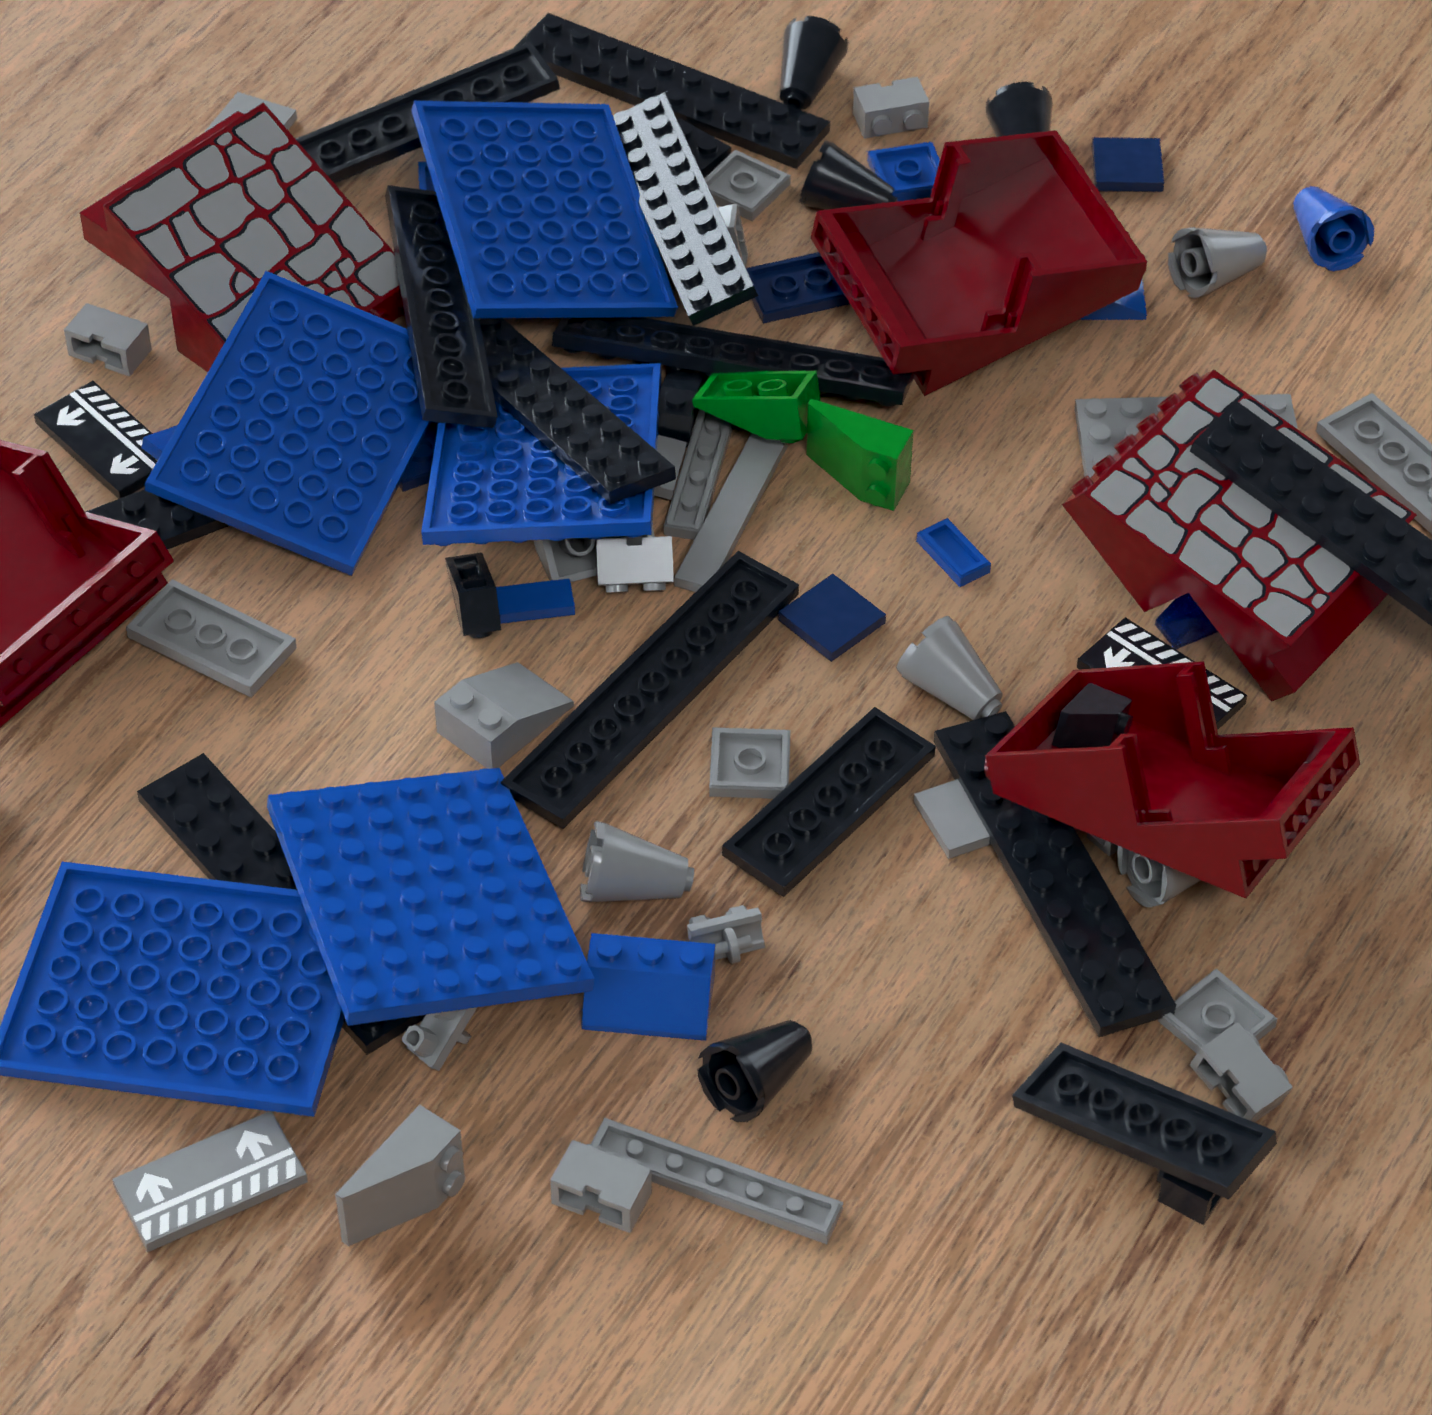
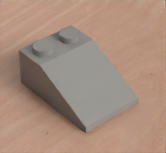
M516 662L463 679L434 702L437 733L487 769L499 768L574 706V701Z
M419 1105L335 1194L342 1242L347 1246L353 1245L435 1210L448 1196H455L465 1181L461 1130Z

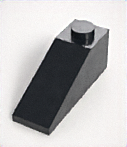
M669 369L659 393L658 435L687 442L686 447H688L699 411L698 408L693 406L692 399L704 385L707 375H704L701 371L690 369L681 371Z
M483 553L445 558L463 636L470 635L472 638H484L490 636L493 631L501 630L496 586Z

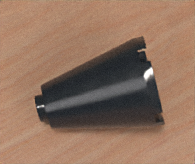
M806 16L804 21L795 22L796 18L792 19L784 31L780 99L783 103L800 110L811 106L848 51L849 41L847 37L844 41L839 34L841 29L836 24L816 16Z
M1016 82L996 90V97L991 101L988 98L986 101V115L996 137L1050 131L1053 101L1048 89L1042 86L1043 90L1034 88L1032 82Z
M825 140L819 152L823 153L821 159L813 162L800 194L802 197L799 200V203L805 206L827 210L897 202L898 197L893 196L895 188L836 144Z
M788 1020L710 1044L699 1055V1058L703 1057V1066L697 1069L703 1092L719 1112L726 1108L735 1115L730 1118L735 1122H749L765 1109L811 1055V1035L803 1025Z

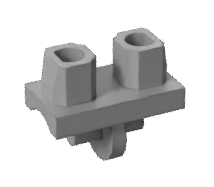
M744 905L730 908L725 916L710 919L705 915L692 917L687 925L689 942L715 944V960L727 957L730 964L738 963L741 960L740 954L765 948L761 927V912L758 908L748 910Z
M477 1007L427 1014L420 1025L414 1024L408 1027L402 1037V1042L407 1045V1049L430 1068L439 1071L456 1042L467 1044L472 1036L464 1029Z

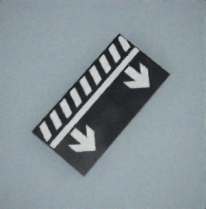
M91 381L34 414L35 423L118 499L131 495L145 487V482L158 460L141 447L143 437L153 433L96 382Z
M1125 617L1078 658L1077 668L1094 669L1195 661ZM1206 669L1218 730L1246 704L1247 695Z

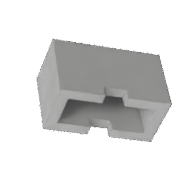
M918 77L892 81V86L881 87L880 83L854 87L853 115L863 138L928 128L929 100Z
M88 303L83 306L64 329L69 356L92 364L96 360L105 362L106 369L127 376L132 375L152 350L147 323Z
M672 536L642 537L641 545H627L626 538L596 539L598 586H605L606 593L628 592V585L643 584V591L666 590V583L674 582Z
M1238 1022L1203 1045L1190 1063L1192 1069L1211 1091L1218 1087L1227 1099L1222 1104L1228 1112L1252 1122L1258 1121L1279 1106L1293 1088L1288 1082L1284 1070L1271 1062L1261 1050L1256 1037L1250 1032L1245 1031Z
M572 1140L550 1179L551 1203L580 1215H584L586 1209L600 1214L599 1222L631 1233L652 1193L651 1168L645 1167L635 1159H623L605 1152L597 1145H585Z

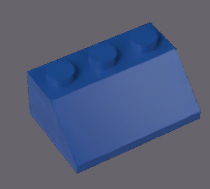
M591 933L587 963L595 980L593 991L584 992L582 1030L706 1041L715 978V944Z

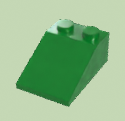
M817 371L712 373L692 399L693 406L767 440H780L782 443H794L804 438L807 433L808 402L810 399L821 400Z
M810 399L808 402L806 455L860 501L894 511L910 484L914 430Z

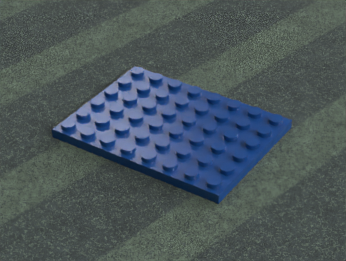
M414 101L411 110L473 318L675 316L678 306L656 241L640 207V194L609 104Z
M265 271L147 478L145 491L352 576L432 422L422 420L407 328Z
M661 363L561 368L657 450L659 393L662 378ZM496 401L498 418L495 428L438 423L421 531L423 545L448 546L456 543H475L481 545L500 541L522 543L528 540L549 539L561 541L567 538L601 539L612 536L635 538L642 535H652L655 487L610 504Z
M500 768L444 773L441 775L367 782L364 784L268 795V812L348 1026L593 991L595 978L510 790L501 785L504 776Z
M62 861L0 1025V1076L315 1117L345 1017L298 890Z

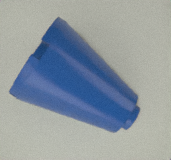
M1316 186L1306 187L1296 195L1293 209L1309 256L1318 266L1326 267L1330 271L1348 269L1358 263L1364 257L1362 252L1368 244L1371 247L1374 240V226L1370 217L1363 210Z

